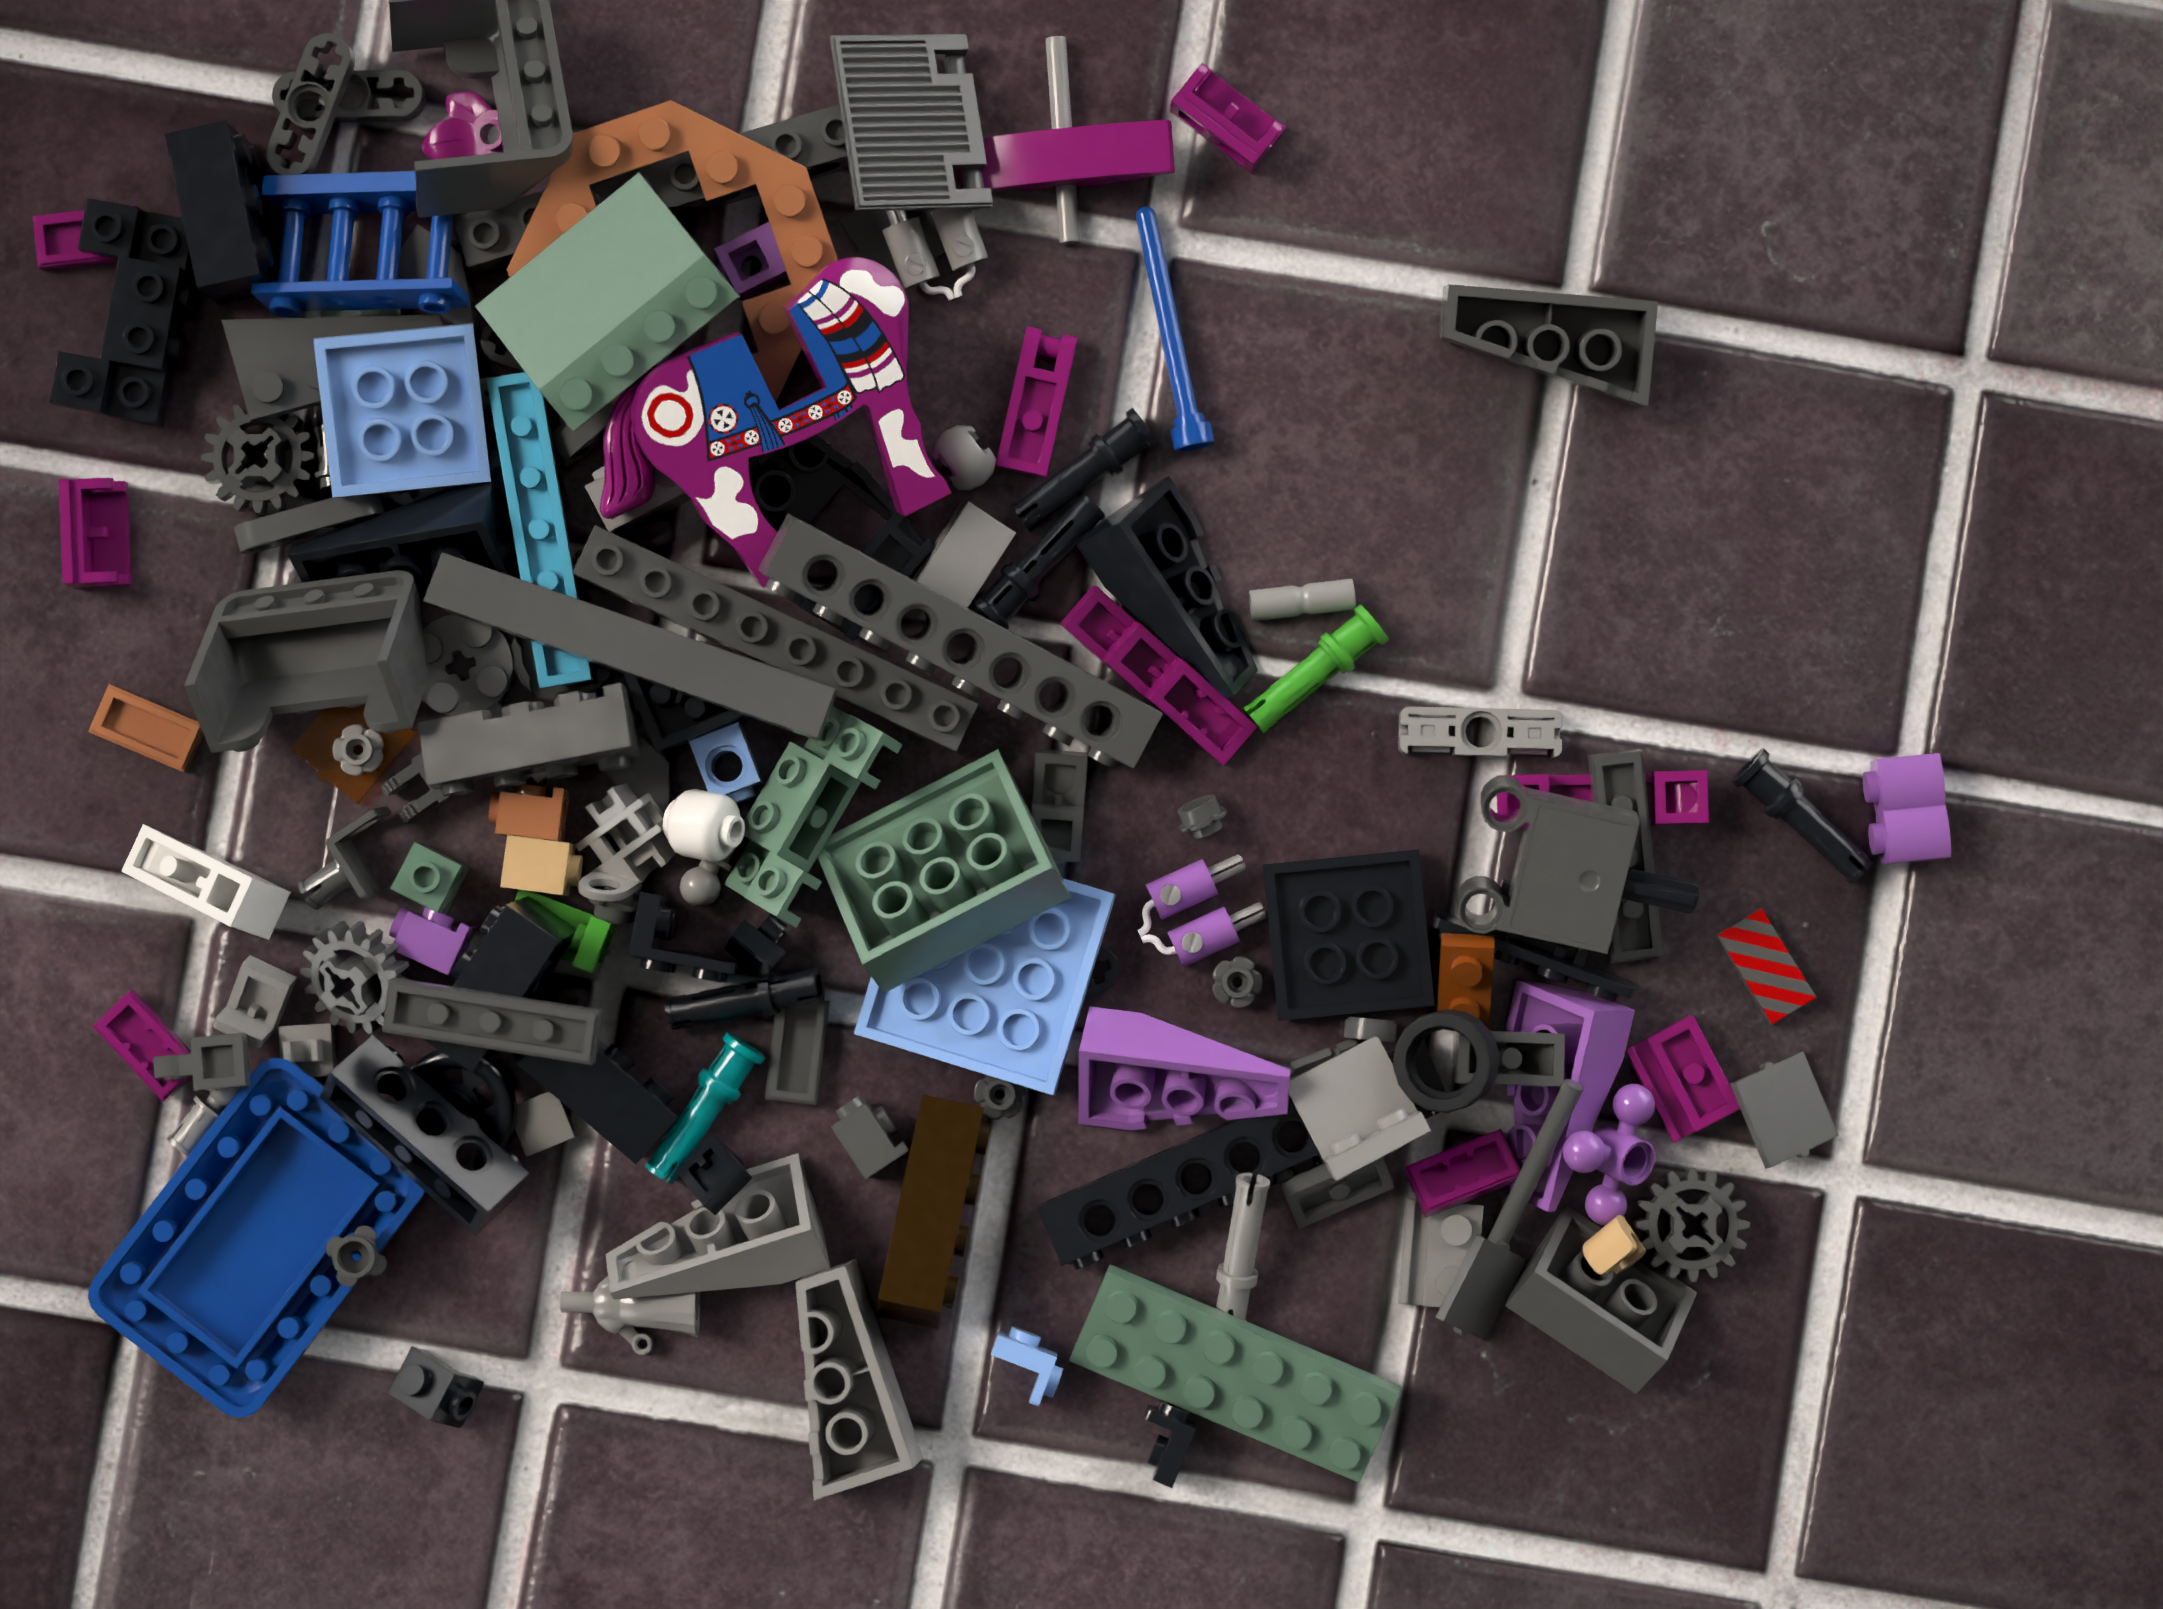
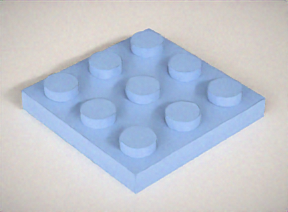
M473 323L313 339L332 498L491 482Z

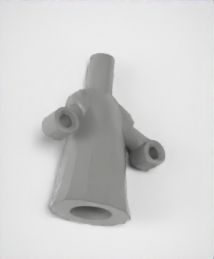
M607 1276L598 1284L594 1292L562 1291L560 1310L561 1313H593L597 1322L606 1331L614 1334L619 1333L632 1345L635 1353L645 1355L653 1350L654 1337L647 1332H637L633 1326L679 1332L697 1337L701 1321V1292L614 1300L610 1294ZM641 1339L647 1341L648 1345L646 1348L640 1346Z

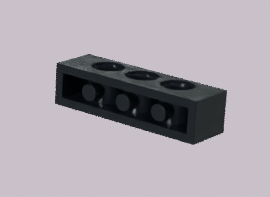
M372 1035L329 1073L319 1098L475 1236L517 1197L529 1174L522 1167L519 1159L512 1152L501 1149L484 1134L476 1120L462 1114L450 1104L435 1084L428 1080H423L405 1064L402 1056L394 1048L385 1046ZM380 1094H388L395 1098L396 1101H389ZM419 1128L428 1129L432 1131L436 1136L427 1135L423 1133ZM458 1162L469 1164L475 1171L464 1169Z

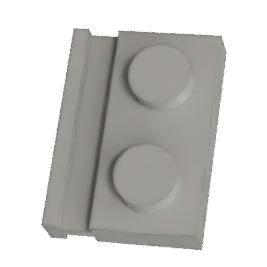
M1406 1198L1398 1291L1399 1304L1441 1307L1476 1235L1481 1236L1483 1205L1463 1203L1425 1218L1417 1199Z

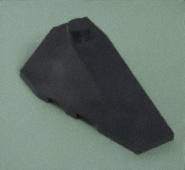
M1168 476L1102 520L1076 545L1103 586L1218 692L1228 699L1233 697L1255 675L1258 669L1236 614L1224 608L1215 583L1222 580L1216 564L1207 565L1197 539L1204 536L1199 521Z
M493 481L444 489L290 548L288 553L302 583L396 570L409 572L416 583L421 604L442 552L519 579L510 516Z

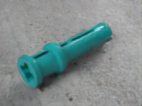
M726 1032L722 1038L725 1045L709 1069L703 1068L698 1074L699 1079L697 1082L700 1086L694 1093V1096L684 1108L659 1148L645 1165L650 1172L662 1180L665 1178V1181L669 1184H673L676 1181L678 1174L675 1171L693 1154L726 1103L732 1104L733 1101L738 1100L741 1095L738 1089L754 1065H761L766 1058L758 1049L733 1033Z

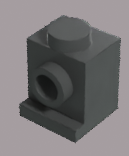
M861 1094L835 1111L840 1121L832 1125L831 1129L864 1179H867L911 1149L906 1140L898 1145L895 1144L891 1137L899 1131L885 1109L880 1106L873 1110Z

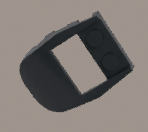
M817 435L791 446L749 457L748 459L750 484L755 501L767 522L777 532L787 514L810 524L844 484L886 520L860 552L909 577L935 547L928 538L923 539L906 517L896 512L892 497L872 477L873 474L857 460L852 461L832 448L830 443ZM867 584L857 590L854 596V604L857 610L869 611L878 604L880 599L878 587L873 584ZM799 593L793 602L811 615L820 618L843 632L852 641L858 637L863 628L847 618H844L841 626L819 616L812 611L816 602Z

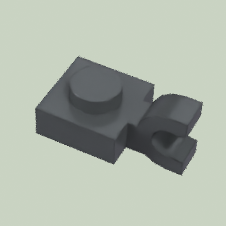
M246 1033L190 1038L191 1054L153 1057L155 1078L173 1080L193 1076L194 1091L200 1092L251 1086L248 1034Z

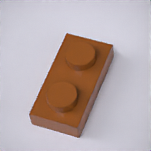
M1441 933L1437 1011L1444 1009L1465 1011L1481 1020L1489 1029L1495 950L1494 935Z

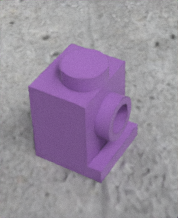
M769 222L714 248L720 260V263L715 266L739 294L740 302L786 279L787 281L789 280ZM755 259L761 262L762 268L759 273L753 276L743 273V266L748 260Z
M402 907L392 923L389 936L395 938L393 943L399 946L396 951L397 953L446 975H451L456 963L468 950L477 928L470 924L460 923L458 929L455 930L451 928L454 918L444 913H437L425 907L423 913L420 914Z

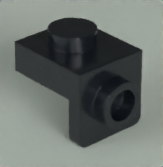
M412 1346L388 1394L429 1421L461 1428L467 1417L473 1412L484 1382L475 1376L460 1373L426 1350Z

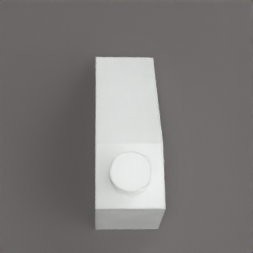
M144 824L121 871L230 927L268 940L291 893L247 870Z

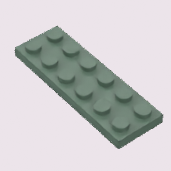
M1109 1264L1069 1359L1072 1363L1360 1483L1401 1392L1400 1385Z

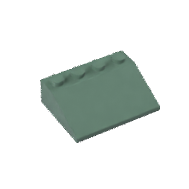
M638 172L475 307L535 386L574 432L618 398L651 368L662 362L732 305L740 296L640 172Z
M998 749L829 836L818 855V860L861 963L883 993L1071 898L1057 865Z

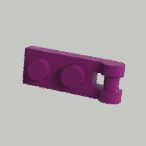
M1027 326L997 456L996 468L1047 479L1078 337L1062 334L1061 339L1042 335L1043 329ZM1037 355L1057 359L1054 372L1034 368Z

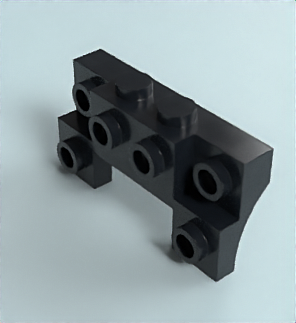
M87 198L77 249L82 253L118 259L100 358L58 351L49 403L54 406L101 414L134 423L163 427L175 364L181 365L186 351V335L181 334L184 313L190 314L192 312L196 295L195 284L190 283L193 266L182 217L143 211L136 206Z

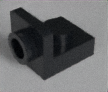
M713 1134L675 1171L701 1204L714 1215L752 1179V1176L743 1167L744 1162Z
M1161 1401L1159 1408L1147 1405L1144 1419L1171 1431L1168 1438L1160 1434L1158 1435L1147 1464L1156 1467L1153 1473V1481L1172 1488L1196 1432V1424L1187 1421L1190 1415L1189 1411Z

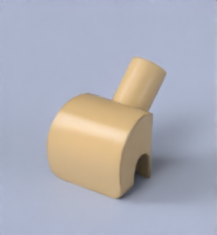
M1617 1215L1583 1244L1584 1256L1597 1274H1607L1612 1270L1615 1274L1620 1273L1638 1261L1646 1252V1249L1625 1220V1217Z

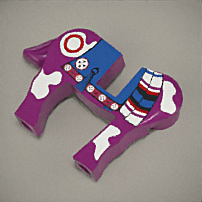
M850 257L836 260L826 265L797 297L793 296L783 307L822 389L779 410L742 334L736 331L656 364L634 382L621 395L613 407L604 434L605 480L600 501L602 516L607 519H615L647 503L652 498L655 490V467L671 478L684 491L694 504L701 519L734 547L755 581L762 588H765L769 577L763 575L758 569L778 532L767 522L755 501L749 477V457L773 452L810 438L841 421L861 406L863 407L897 513L905 517L951 494L945 479L934 468L927 456L922 440L921 423L913 410L909 398L906 377L909 314L907 296L896 276L886 267L873 260Z

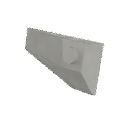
M799 1153L747 1169L752 1179L716 1215L705 1208L697 1199L691 1203L694 1210L671 1224L659 1222L605 1254L612 1298L615 1300L778 1285L830 1269L824 1229Z

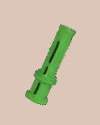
M1361 604L1354 609L1355 616L1334 633H1324L1320 637L1321 640L1317 642L1319 647L1306 659L1271 685L1263 694L1243 707L1248 716L1263 733L1267 732L1279 719L1293 710L1338 672L1342 674L1351 672L1355 668L1354 662L1377 643L1384 645L1389 641L1388 636Z

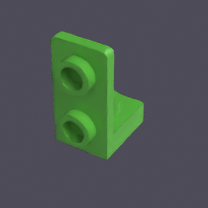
M519 890L514 901L529 896L576 928L571 944L561 959L573 963L572 966L585 971L600 973L618 924L608 922L593 914L533 891Z

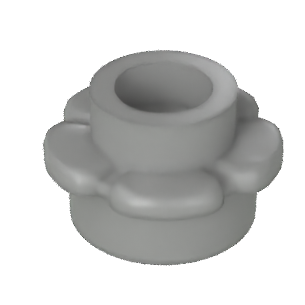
M360 724L350 725L342 730L340 738L335 739L332 747L333 757L341 763L340 768L345 773L352 776H360L365 771H375L381 765L384 742L377 731L367 730ZM357 745L363 747V752L360 755L354 753V747Z

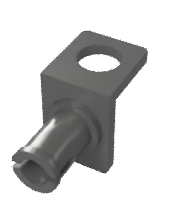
M388 806L368 811L324 841L332 853L334 861L298 883L302 895L308 891L312 893L322 886L320 890L305 899L313 909H320L325 903L351 886L361 900L375 898L383 893L381 886L353 844L352 839L390 815L392 812Z

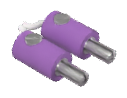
M1237 854L1207 868L1203 859H1200L1145 884L1151 900L1143 907L1144 925L1137 930L1143 944L1151 942L1163 954H1177L1184 968L1239 943L1237 931L1266 919L1267 911L1264 910L1236 924H1233V922L1265 908L1261 902L1231 915H1228L1223 906L1168 931L1167 934L1172 947L1164 946L1158 937L1147 933L1152 923L1150 910L1154 906L1161 920L1218 895L1215 884L1245 871V863L1213 877L1211 875L1243 861L1242 857Z

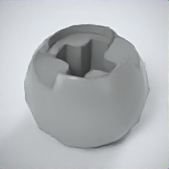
M956 425L944 431L934 442L931 457L939 468L944 465L950 470L952 475L949 479L956 490L971 491L983 485L994 473L996 458L989 447L983 450L978 446L975 441L979 438L972 426Z

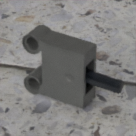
M1500 775L1490 779L1484 785L1481 791L1480 803L1485 822L1492 829L1499 832L1514 831L1519 829L1524 823L1525 826L1508 896L1503 895L1501 887L1493 879L1486 876L1469 878L1460 886L1457 892V912L1461 923L1468 930L1475 933H1487L1496 929L1608 954L1621 899L1685 913L1694 912L1699 899L1698 884L1629 868L1640 824L1636 811L1527 788L1518 779L1511 776ZM1503 792L1515 795L1520 801L1517 809L1507 815H1500L1490 808L1491 800L1497 794ZM1477 894H1486L1495 901L1494 908L1484 915H1476L1470 912L1466 904L1472 896Z

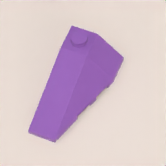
M1516 979L1505 1031L1565 1034L1564 1080H1574L1584 1087L1529 1201L1530 1204L1547 1212H1554L1574 1171L1564 1160V1143L1575 1132L1592 1131L1623 1062L1635 1010L1588 992L1525 979ZM1507 1085V1096H1514L1515 1126L1508 1131V1144L1520 1170L1561 1087ZM1514 1183L1511 1184V1185H1509V1186H1510V1191H1511V1189H1512Z
M1089 1006L1079 1048L1078 1124L1122 1130L1147 1129L1148 1121L1174 1119L1176 1125L1193 1124L1195 1116L1218 1114L1226 1120L1287 1114L1291 1069L1143 1013Z

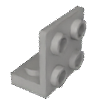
M1371 1037L1290 1080L1289 1096L1327 1169L1336 1181L1431 1131L1422 1112L1415 1108L1413 1102L1410 1101L1398 1085L1393 1064L1378 1037Z

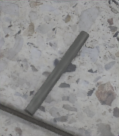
M1571 1079L1564 1080L1487 1240L1494 1243L1501 1240L1509 1244L1584 1090V1087L1578 1082Z

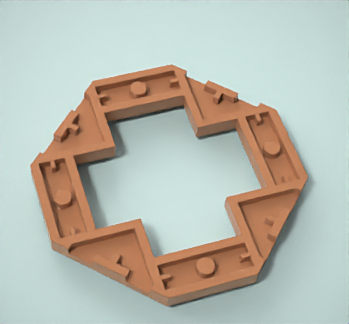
M672 100L573 133L571 156L552 173L507 268L509 278L597 207L591 185L689 152L707 202L757 185L791 285L742 301V305L759 351L752 354L776 402L802 350L783 307L793 296L797 297L822 268L838 260L807 168ZM621 395L618 398H616L613 402H611V404L615 405L618 399L621 397Z

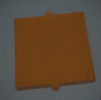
M366 704L355 708H346L344 706L326 708L319 714L291 750L319 772V780L323 782L330 781L356 804H359L415 737L416 733L411 729H403L396 733L377 731L384 742L381 765L373 772L365 771L360 776H352L340 768L341 763L334 759L332 747L335 739L342 736V730L350 725L360 724L365 729H370L363 715ZM361 745L355 746L354 753L356 755L362 754L363 747Z

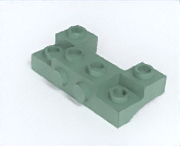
M832 706L819 741L809 738L803 748L791 741L789 742L744 820V836L750 840L724 885L772 915L797 927L802 918L787 910L802 883L815 890H818L822 883L821 880L807 872L810 871L860 783L862 782L875 790L881 780L867 773L882 745L898 754L903 744L860 719Z

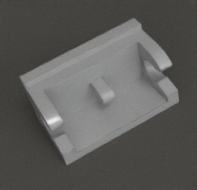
M961 501L933 545L935 547L923 559L911 579L968 608L1016 533L971 502Z

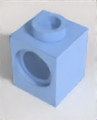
M737 722L689 741L709 792L724 794L734 799L736 804L756 797L753 788L764 784L741 724ZM726 753L737 754L742 761L741 774L731 782L720 781L715 773L716 761Z

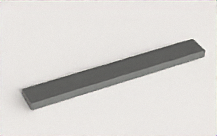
M443 552L423 600L427 605L817 741L821 738L837 695L836 688Z

